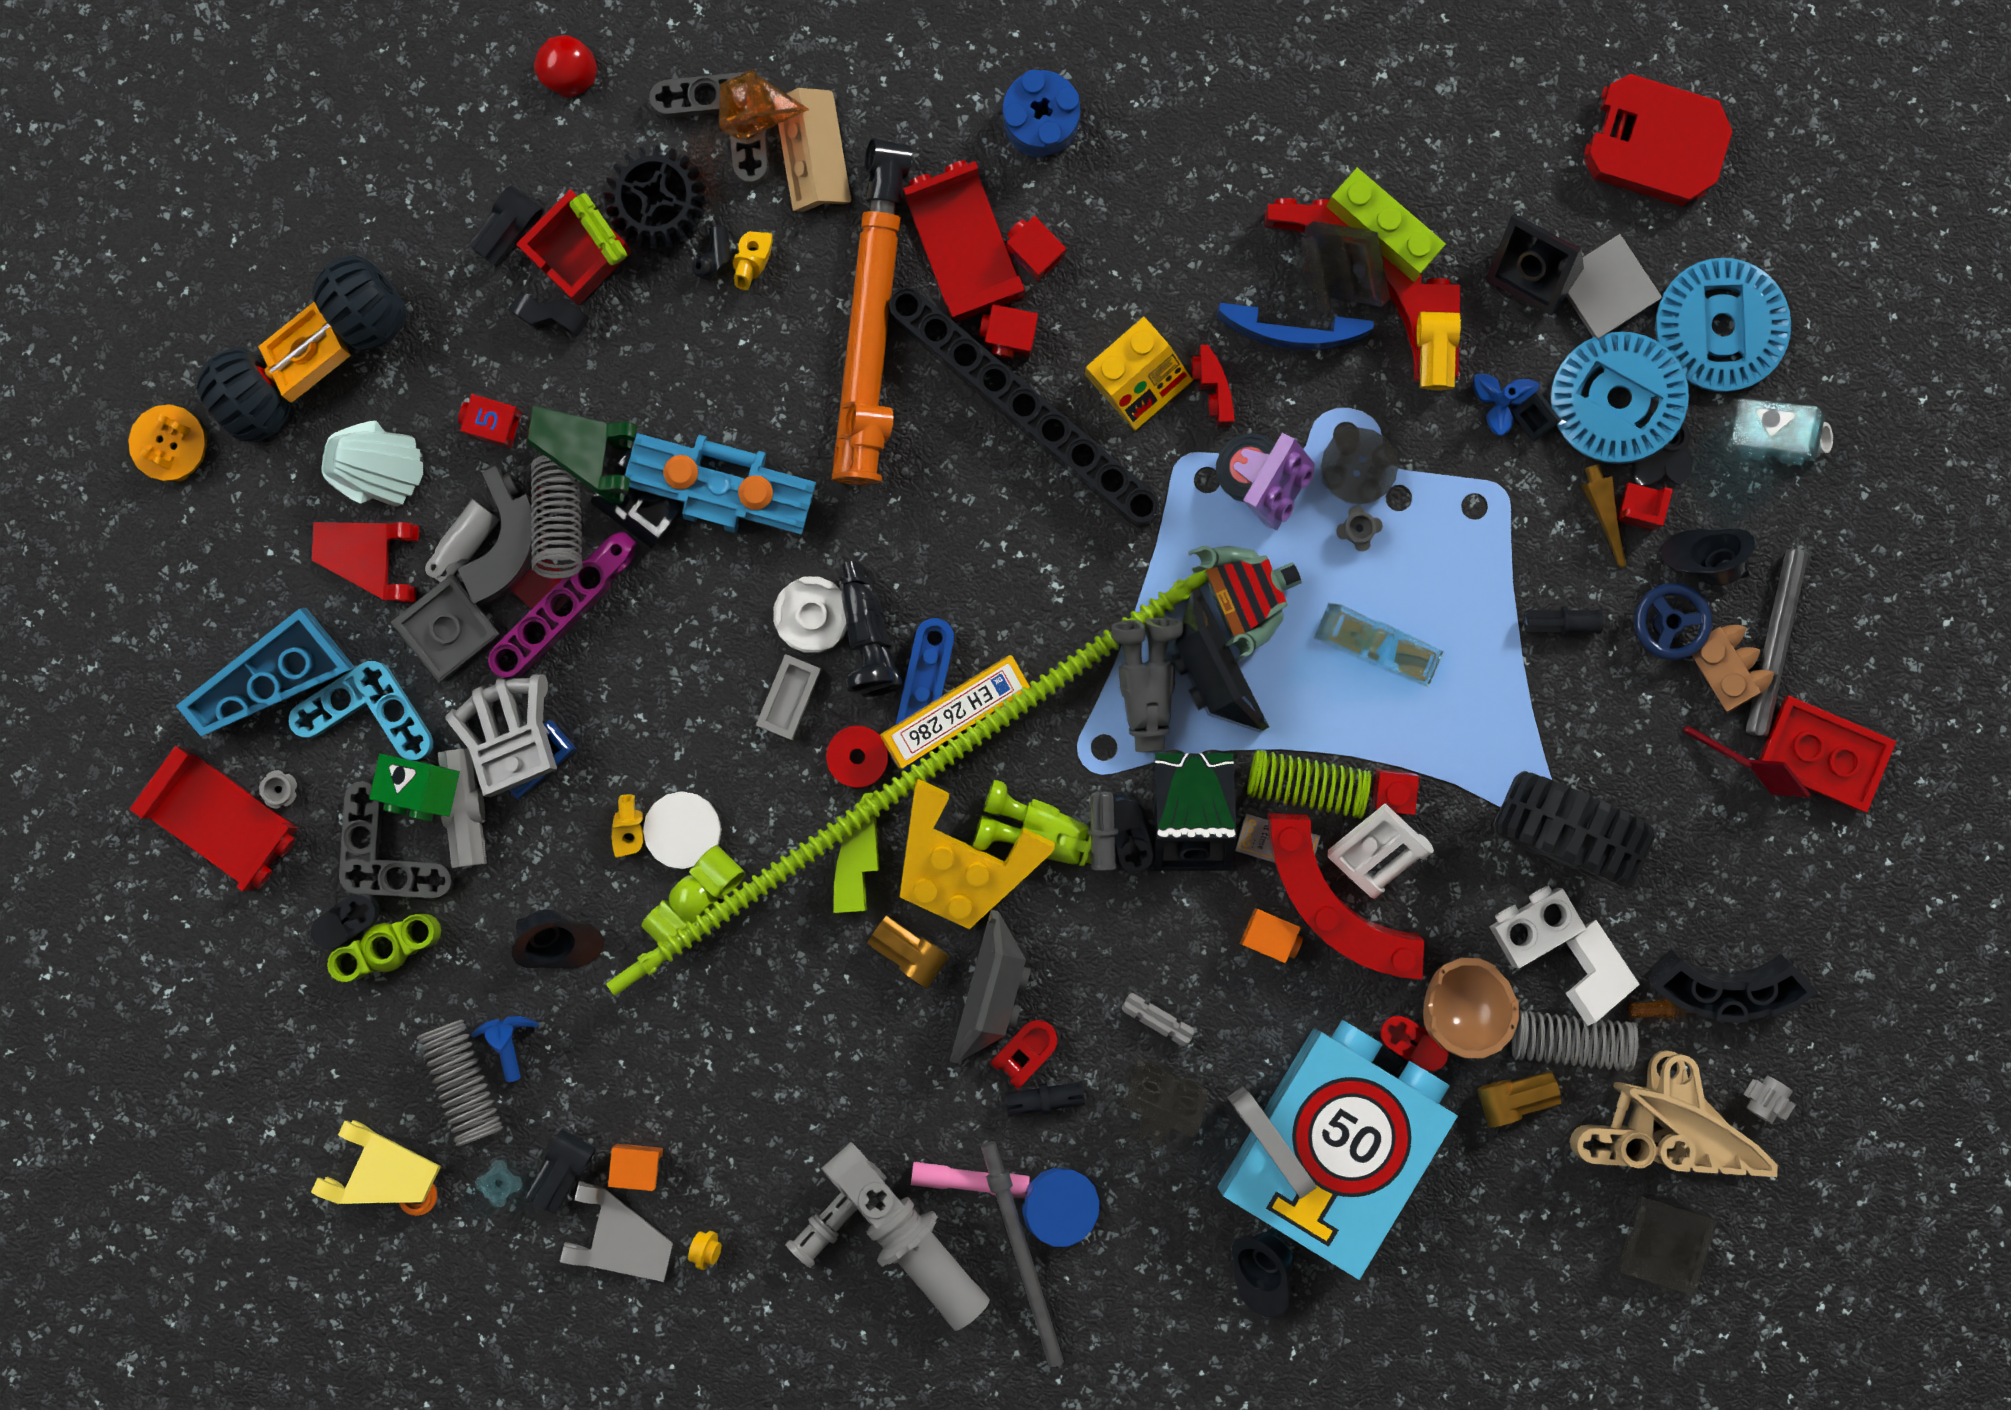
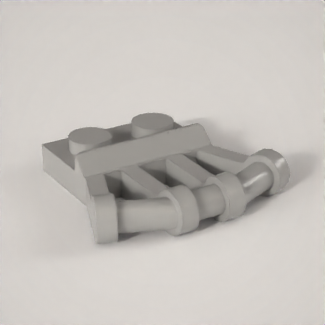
M534 674L530 678L501 677L496 680L495 685L488 688L480 686L473 689L472 696L459 709H452L445 716L449 725L470 751L482 794L485 797H493L557 770L547 737L549 732L543 724L544 697L548 691V681L544 674ZM516 694H528L527 725L525 726L515 698ZM499 699L510 731L503 735H500L492 709L493 702ZM476 713H478L484 732L485 743H482L469 727L468 721Z

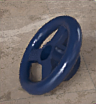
M1667 583L1651 589L1641 599L1635 612V630L1642 645L1653 655L1666 660H1681L1696 654L1705 645L1712 629V615L1706 600L1696 590L1679 583ZM1663 596H1683L1695 605L1699 613L1683 614L1678 609L1671 608ZM1651 605L1657 610L1652 623L1655 633L1659 636L1657 643L1650 636L1646 626V617ZM1669 615L1677 620L1675 629L1669 628L1666 624V619ZM1700 625L1699 632L1691 643L1681 648H1669L1673 638L1682 634L1685 627Z

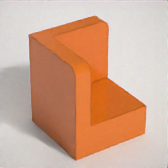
M616 1144L613 1146L608 1187L653 1191L656 1188L658 1163L662 1157L663 1148Z

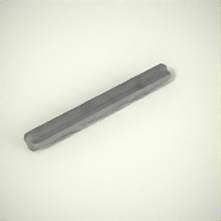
M1791 548L1785 552L1759 670L1773 671L1774 676L1769 687L1752 700L1746 732L1754 736L1765 737L1769 734L1808 559V553L1803 550Z

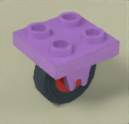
M1249 433L1237 436L1223 447L1216 462V477L1222 489L1229 496L1237 501L1245 502L1265 525L1278 530L1281 523L1287 521L1294 510V501L1300 490L1306 488L1310 483L1315 463L1296 439L1284 433L1281 434L1276 444L1266 436Z

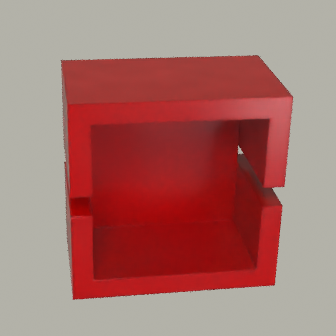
M570 189L516 245L555 285L579 306L632 251L627 243L611 229L616 236L615 241L619 240L626 250L627 256L619 263L610 265L601 252L603 249L597 247L580 222L582 218L578 219L570 207V202L577 197Z

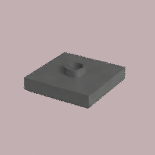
M452 574L391 622L439 683L445 681L501 636L500 632L480 607L473 604L468 592Z

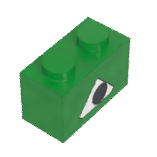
M379 753L369 799L383 802V810L406 815L407 809H410L409 817L432 821L434 814L450 817L460 771Z

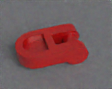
M1036 1019L1029 1021L989 1063L996 1070L1001 1068L1011 1077L1009 1082L1019 1089L1055 1050L1057 1045L1056 1031L1051 1024L1044 1020ZM1018 1049L1029 1058L1023 1066L1012 1058Z

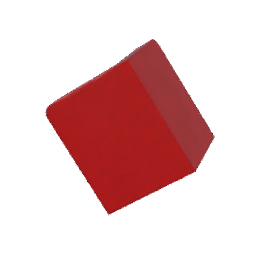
M1628 482L1625 484L1619 507L1618 522L1651 531L1662 527L1673 489L1664 487L1656 490Z

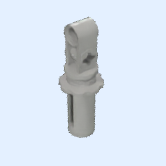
M852 1142L821 1168L838 1190L848 1197L871 1224L867 1230V1235L871 1240H877L883 1248L879 1253L877 1262L882 1267L887 1264L898 1263L939 1310L942 1317L953 1330L957 1331L964 1328L984 1311L990 1299L932 1233L933 1227L936 1224L935 1221L938 1218L934 1211L920 1216L913 1209L914 1203L909 1197L899 1200L873 1170L874 1167ZM870 1190L878 1193L876 1197L879 1203L876 1206L868 1203L869 1198L866 1194Z

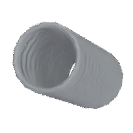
M541 455L531 463V539L533 542L531 544L533 550L531 552L533 558L531 566L533 571L543 577H571L579 573L583 568L582 547H580L582 544L580 539L582 536L580 531L582 528L580 523L582 521L580 506L582 504L580 500L581 493L579 492L581 490V481L561 469L539 472L538 470L541 468L557 465L554 462H549L535 468L537 464L550 460L545 455ZM550 473H567L564 475H549ZM546 482H551V483H566V482H571V483H574V485H571V486H566V485H551V486H545V485H543L542 483H546ZM545 490H553V491L572 490V491H575V492H573V493H571V494H568V493H550V494H547V493H543L542 491H545ZM548 497H550V498H568V497H570V498H573V499H575V500H572V501H560V500H558V501H549V502H548V501H544V500H542V499L548 498ZM547 505H551V506H566V505H570V506H573L574 508H572V509H562V508H557V509H545V508H543V507H544V506H547ZM547 513H553V514L571 513V514H574V516H571V517H564V516L547 517V516H543V514H547ZM546 521H560V522H563V521H572V522H575V523H573V524H571V525H565V524L548 525V524H544L543 522H546ZM550 528H551V529H567V528H569V529H572V530H575V531L569 532V533H567V532H552V533H549V532H545V531H543V530L550 529ZM549 536H552V537H566V536H570V537H573V538H575V539H572V540H551V541H550V540H545V539H543V538H546V537H549ZM540 540V541H542V542H544V543H541V544L539 545V544L537 543V541ZM549 544H553V545H565V544H570V545H573L574 547H572V548H546V547H543V546H546V545H549ZM540 548V549H542V550H544V551H541V552L539 553V552L537 551V549ZM544 559H550V560H569V559H570V560H573V561H575V562H574V563H571V564H565V565H553V564L544 563V562H542L541 560H544ZM539 563L551 568H568L575 565L577 567L566 571H547L538 568L536 564Z
M1520 1010L1519 1021L1512 1037V1054L1515 1060L1519 1059L1522 1061L1527 1049L1528 1060L1531 1061L1534 1054H1536V1060L1539 1063L1544 1053L1545 1061L1548 1064L1553 1053V1061L1555 1064H1558L1562 1052V1062L1564 1065L1569 1062L1570 1058L1571 1064L1575 1066L1579 1058L1581 1067H1584L1588 1058L1590 1068L1597 1061L1599 1069L1604 1066L1605 1062L1608 1070L1612 1068L1614 1063L1617 1071L1622 1068L1624 1072H1630L1633 1070L1637 1059L1638 1028L1634 1022L1625 1021L1621 1024L1618 1020L1612 1023L1609 1019L1605 1022L1600 1019L1592 1024L1593 1027L1589 1039V1029L1582 1017L1577 1019L1574 1015L1571 1018L1563 1015L1560 1018L1557 1014L1551 1017L1548 1012L1543 1016L1540 1012L1534 1015L1531 1011L1526 1012L1524 1010L1522 1012ZM1529 1015L1531 1016V1020H1532V1021H1531V1025H1530V1029H1529V1018H1528ZM1539 1016V1018H1540V1025H1539V1028H1538L1537 1040H1536V1022H1535V1021H1536L1537 1017ZM1546 1017H1548L1549 1024H1548L1547 1033H1546V1038H1545V1024H1544V1021H1545ZM1557 1018L1558 1024L1554 1037L1553 1022ZM1565 1018L1567 1024L1563 1036L1562 1022ZM1574 1019L1575 1028L1571 1041V1022ZM1581 1021H1583L1584 1027L1580 1040L1579 1024L1581 1023ZM1600 1022L1602 1027L1598 1038L1597 1025ZM1609 1023L1610 1030L1607 1038L1606 1026ZM1616 1024H1618L1619 1030H1618V1034H1617L1616 1042H1615V1029H1614V1028H1615ZM1603 1038L1602 1057L1600 1062L1601 1043ZM1611 1038H1612L1611 1057H1610V1063H1609V1050H1610V1043H1611ZM1593 1039H1594V1050H1593V1058H1592V1045H1593ZM1575 1040H1576V1052H1575V1058H1574V1049H1575ZM1584 1040H1585V1052H1584V1058H1583V1047H1584ZM1620 1042V1057L1618 1063V1048Z
M462 1019L421 1034L416 1038L419 1044L434 1039L422 1045L420 1050L438 1047L424 1054L423 1058L427 1059L444 1054L429 1061L426 1066L431 1067L448 1062L431 1070L430 1075L452 1070L433 1079L432 1083L455 1078L438 1086L435 1091L439 1092L459 1086L440 1095L438 1099L443 1100L463 1094L442 1104L441 1107L447 1108L469 1101L447 1111L445 1116L473 1109L449 1120L447 1124L451 1125L476 1117L451 1129L450 1132L455 1133L480 1125L454 1138L456 1146L483 1138L502 1130L504 1127L501 1126L502 1122H497L500 1119L499 1116L484 1119L497 1111L496 1108L480 1111L492 1105L494 1100L476 1103L488 1097L491 1092L486 1091L472 1095L485 1089L488 1084L482 1083L469 1087L483 1080L485 1076L479 1075L465 1079L481 1071L482 1068L475 1067L461 1071L476 1064L479 1059H471L455 1064L475 1054L476 1051L471 1050L454 1055L469 1048L473 1043L467 1042L448 1048L467 1039L469 1034L444 1040L466 1029V1024L463 1023L464 1020Z

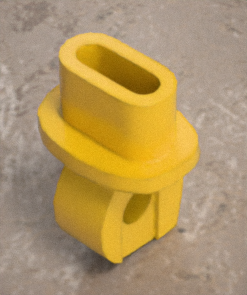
M750 231L741 237L738 243L739 253L733 259V267L736 271L734 284L737 288L749 290L752 279L758 278L764 270L772 249V233ZM750 248H757V250H755V251H751V250H749V249H750Z
M631 794L621 795L618 799L619 811L615 813L612 824V846L615 857L637 853L644 841L643 828L640 825L643 820V814L635 809V796ZM626 833L633 834L634 839L627 840L624 837V835Z

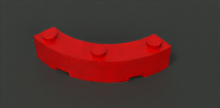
M1268 813L1270 847L1278 875L1292 903L1311 929L1329 946L1364 967L1401 978L1422 980L1424 940L1419 933L1390 929L1370 922L1352 911L1336 896L1324 880L1313 850L1311 820L1308 815Z

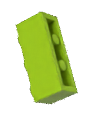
M1358 167L1331 196L1326 206L1413 282L1417 280L1446 245L1444 241Z

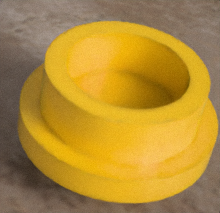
M700 1231L694 1237L689 1249L688 1260L695 1263L696 1268L705 1270L709 1264L714 1265L717 1262L722 1247L721 1243L718 1242V1234L713 1231L707 1233Z

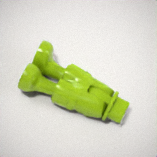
M993 780L983 811L1017 819L1023 822V827H1013L991 817L981 815L973 839V848L985 851L993 842L1015 844L1022 829L1025 828L1055 842L1053 852L1046 859L1068 864L1079 863V866H1084L1085 862L1092 864L1091 835L1087 834V830L1091 829V827L1077 819L1060 813V810L1056 807L1035 799L1024 805L1008 795L1007 786L1004 782Z

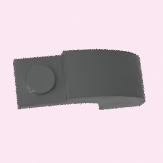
M497 466L483 471L482 474L501 516V530L498 540L493 548L483 557L457 568L473 604L479 607L508 593L527 573L533 559L531 554L533 551L531 546L533 543L531 539V498L525 494L515 499L514 495L518 494L519 490L511 473L504 474Z

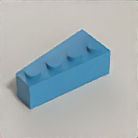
M300 608L187 696L176 707L200 736H204L351 671L355 667L307 608Z

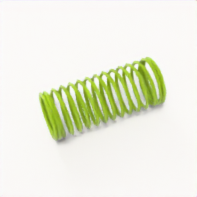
M1257 749L1255 751L1248 780V798L1256 796L1260 777L1261 783L1258 799L1262 798L1267 771L1272 759L1270 783L1266 797L1267 801L1271 799L1273 783L1281 759L1279 782L1275 796L1276 803L1280 799L1282 782L1289 762L1288 782L1283 802L1284 804L1288 803L1291 782L1298 763L1297 781L1292 805L1295 806L1297 803L1300 782L1306 766V780L1301 799V807H1305L1309 782L1315 766V779L1309 804L1310 810L1313 809L1319 778L1324 767L1318 810L1321 811L1323 808L1326 785L1332 770V785L1326 809L1327 813L1331 811L1335 785L1341 771V783L1335 807L1336 815L1339 814L1344 785L1350 772L1344 816L1348 815L1353 785L1358 774V786L1352 817L1358 819L1363 817L1370 792V771L1364 770L1361 772L1360 769H1357L1353 774L1352 767L1347 768L1345 771L1343 765H1341L1336 770L1334 763L1328 768L1326 762L1321 763L1319 767L1317 760L1313 761L1310 766L1308 758L1302 763L1300 757H1297L1293 763L1291 755L1284 762V755L1282 753L1276 759L1275 753L1271 752L1267 759V752L1265 750Z

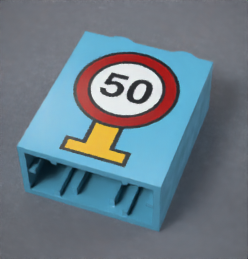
M1342 1020L1331 1038L1315 1028L1312 1029L1263 1110L1317 1188L1301 1199L1252 1131L1217 1188L1223 1197L1360 1280L1458 1115L1439 1104L1450 1085L1411 1061L1407 1063L1398 1079L1372 1063L1383 1044Z

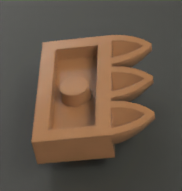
M1727 625L1722 628L1720 626L1714 629L1701 650L1692 655V658L1726 713L1762 694L1769 687L1774 676V672L1769 670L1748 672L1756 663L1760 649L1753 647L1734 649L1741 642L1746 632V627L1741 625Z

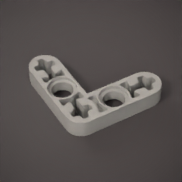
M1242 1086L1227 1098L1257 1137L1298 1196L1302 1199L1316 1189L1317 1186L1252 1095Z

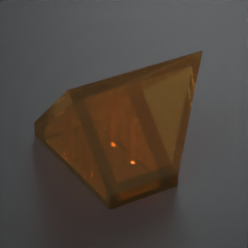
M754 69L720 84L719 127L723 133L740 140H744L810 110L758 76Z

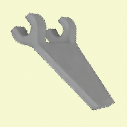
M579 1181L575 1201L600 1204L601 1209L592 1247L589 1249L564 1242L560 1262L571 1265L590 1266L664 1282L673 1242L606 1188Z

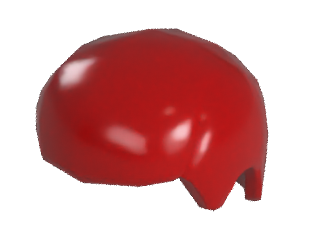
M568 35L548 38L537 51L534 61V70L538 80L547 89L565 98L585 93L594 83L598 68L591 50L580 40Z

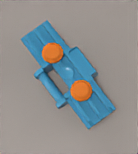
M637 433L625 476L630 478L629 488L684 502L683 519L696 522L697 518L722 524L725 531L737 533L739 527L738 520L742 518L802 535L816 486L814 481L764 468L766 452L758 451L757 454L707 441V436L700 434L697 437L695 447L690 448ZM703 455L750 468L749 475L744 479L701 467Z

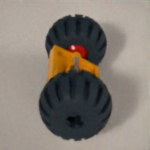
M360 255L340 257L327 264L318 275L313 286L312 295L314 302L258 346L264 360L245 348L228 349L208 360L198 377L197 392L204 407L227 433L242 442L261 441L274 435L287 421L291 411V403L351 356L344 341L356 349L370 350L386 345L396 337L402 329L407 316L405 304L391 282L368 259Z

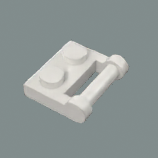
M1383 804L1328 849V858L1366 894L1375 899L1385 891L1384 886L1419 858L1422 860L1426 859L1434 850L1430 842L1423 835L1417 834L1388 805ZM1403 843L1408 847L1376 874L1368 873L1369 870Z

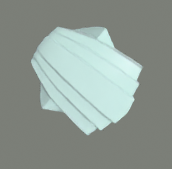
M368 421L335 432L328 438L323 454L322 474L324 479L336 490L360 504L370 499H375L397 507L403 505L406 497L411 496L415 486L419 485L423 476V462L420 461V449L416 448L415 438L409 435L385 432L377 421Z

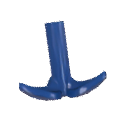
M1479 373L1475 374L1472 379L1473 391L1480 402H1495L1496 404L1486 414V419L1490 429L1498 436L1508 433L1514 422L1513 414L1508 405H1520L1538 391L1540 386L1539 382L1534 380L1517 379L1501 391L1498 379L1491 375Z
M508 1016L503 1021L493 1019L481 1024L471 1033V1036L474 1039L478 1035L485 1033L488 1044L500 1055L505 1081L513 1082L521 1078L512 1041L513 1031L519 1027H538L539 1024L526 1017Z

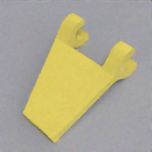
M344 1121L338 1135L364 1147L346 1187L332 1178L325 1177V1179L317 1178L311 1191L314 1195L337 1204L424 1202L441 1166L375 1133L358 1121Z

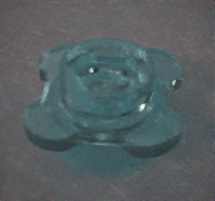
M504 1160L494 1161L491 1164V1169L485 1175L478 1176L475 1181L477 1190L482 1191L495 1207L504 1206L507 1197L512 1192L519 1191L523 1184L521 1177L514 1176L507 1169V1163ZM496 1180L502 1181L501 1187L496 1186Z

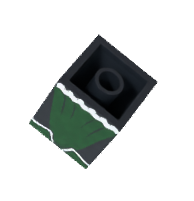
M1169 750L1164 753H1155L1153 770L1154 871H1231L1237 839L1233 753H1223L1219 750H1207L1202 753H1184L1179 750Z

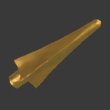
M1600 464L1585 468L1589 483L1581 486L1606 534L1617 565L1623 568L1626 566V559L1618 527L1613 477L1604 478Z

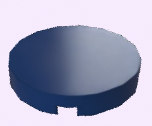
M1054 1167L1040 1173L1029 1184L1025 1192L1027 1195L1025 1197V1204H1022V1215L1026 1227L1038 1240L1053 1247H1068L1082 1241L1092 1231L1099 1214V1198L1095 1186L1086 1176L1072 1169Z

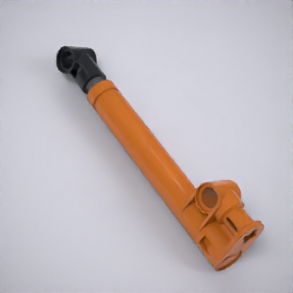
M874 138L868 143L864 160L865 171L870 173L866 201L870 203V211L863 212L861 228L863 230L860 233L831 479L835 482L854 485H871L882 482V476L877 474L879 452L884 449V442L888 441L893 427V410L890 407L879 406L890 313L889 303L892 296L898 244L897 233H899L901 219L899 216L894 215L895 206L900 205L902 180L907 177L912 161V148L910 145Z

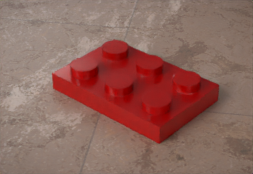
M1785 696L1759 760L1785 762L1806 789L1862 813H1867L1897 741L1799 699Z

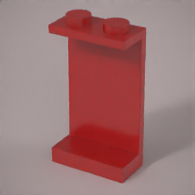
M965 160L948 165L944 169L945 173L932 178L930 174L915 177L908 182V187L903 188L907 205L951 320L955 323L992 309L993 304L1003 306L1025 297V289L1020 276L1016 275L980 181L976 161L967 164Z
M180 746L173 748L129 809L142 819H152L239 882L236 887L241 891H253L255 887L260 889L267 882L273 872L269 867L277 856L282 858L291 849L295 842V838L292 836L298 829L191 750Z

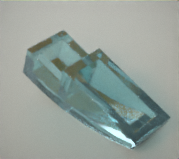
M1328 603L1314 636L1315 639L1426 687H1429L1444 652L1381 621H1375L1348 607Z

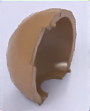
M1459 958L1440 967L1432 977L1424 1000V1025L1428 1035L1441 1049L1463 1058H1485L1501 1051L1512 1039L1519 1021V999H1516L1509 981L1496 969V965L1480 958Z

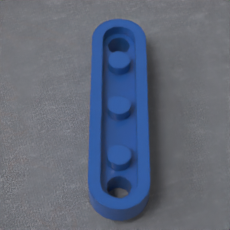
M931 618L925 620L916 631L896 724L937 700L943 694L954 644V633L951 626L942 619ZM934 631L941 633L943 637L942 642L936 646L928 642V635ZM929 752L902 769L911 771L912 764L919 766L921 764L920 759L924 758L927 760Z

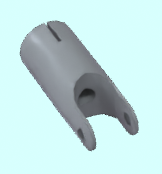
M472 499L437 545L435 553L425 566L427 575L436 578L439 582H442L451 574L454 575L458 570L457 568L464 566L499 523L500 519ZM433 565H437L435 570L432 571L431 567ZM446 570L447 574L445 576H441L443 572Z

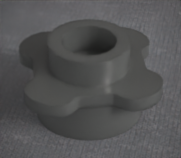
M1356 505L1349 509V517L1343 524L1338 525L1336 533L1340 539H1347L1352 542L1356 550L1366 551L1371 546L1370 540L1375 533H1379L1382 530L1383 525L1379 518H1373L1370 514L1364 512L1363 507ZM1357 525H1361L1363 527L1362 532H1358L1356 530Z

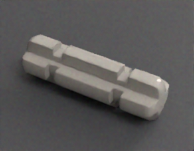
M1130 993L1122 1005L1123 1012L1133 1018L1139 1017L1140 1022L1166 1037L1168 1035L1171 1036L1172 1041L1183 1047L1189 1044L1195 1032L1192 1027L1182 1021L1181 1023L1176 1022L1177 1019L1151 1003L1145 1004V1000L1136 994Z

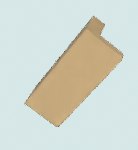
M797 88L774 99L793 211L805 212L824 203L846 204L851 202L833 92L830 90Z

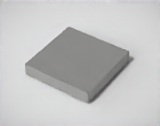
M1621 234L1583 257L1584 269L1566 295L1592 337L1597 339L1611 332L1662 298Z

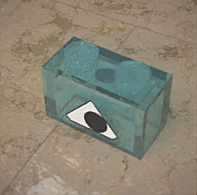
M1740 398L1730 444L1741 452L1742 457L1747 459L1764 460L1765 455L1780 457L1779 461L1786 464L1803 465L1804 460L1816 461L1825 415L1817 407Z

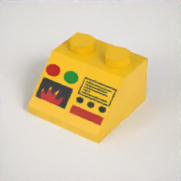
M1142 317L1088 364L1084 374L1134 431L1138 430L1193 381L1171 346L1145 317Z

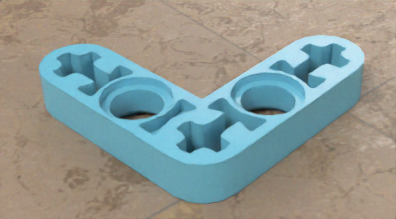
M367 661L360 664L296 705L289 715V726L296 735L314 738L368 705L391 743L403 758L420 761L428 757L433 749L431 733L396 678L386 665L376 661ZM369 669L373 672L381 671L382 676L379 677L378 682L382 689L388 691L392 687L394 692L382 696L375 702L373 698L381 694L375 686L365 685L364 682L369 678L367 671ZM337 689H346L351 696L349 706L342 711L336 710L331 704L332 693ZM321 700L323 708L332 718L328 720L326 715L321 714L312 721L314 725L312 730L309 727H300L299 723L304 720L302 713L305 711L308 714H315L322 708L317 705V702ZM392 700L400 701L404 707L402 718L396 722L388 721L384 715L385 705ZM411 719L414 725L407 727L410 733L415 737L422 736L424 740L419 744L421 748L419 753L415 750H406L405 746L410 741L405 732L400 731L397 735L394 732V729L406 726Z

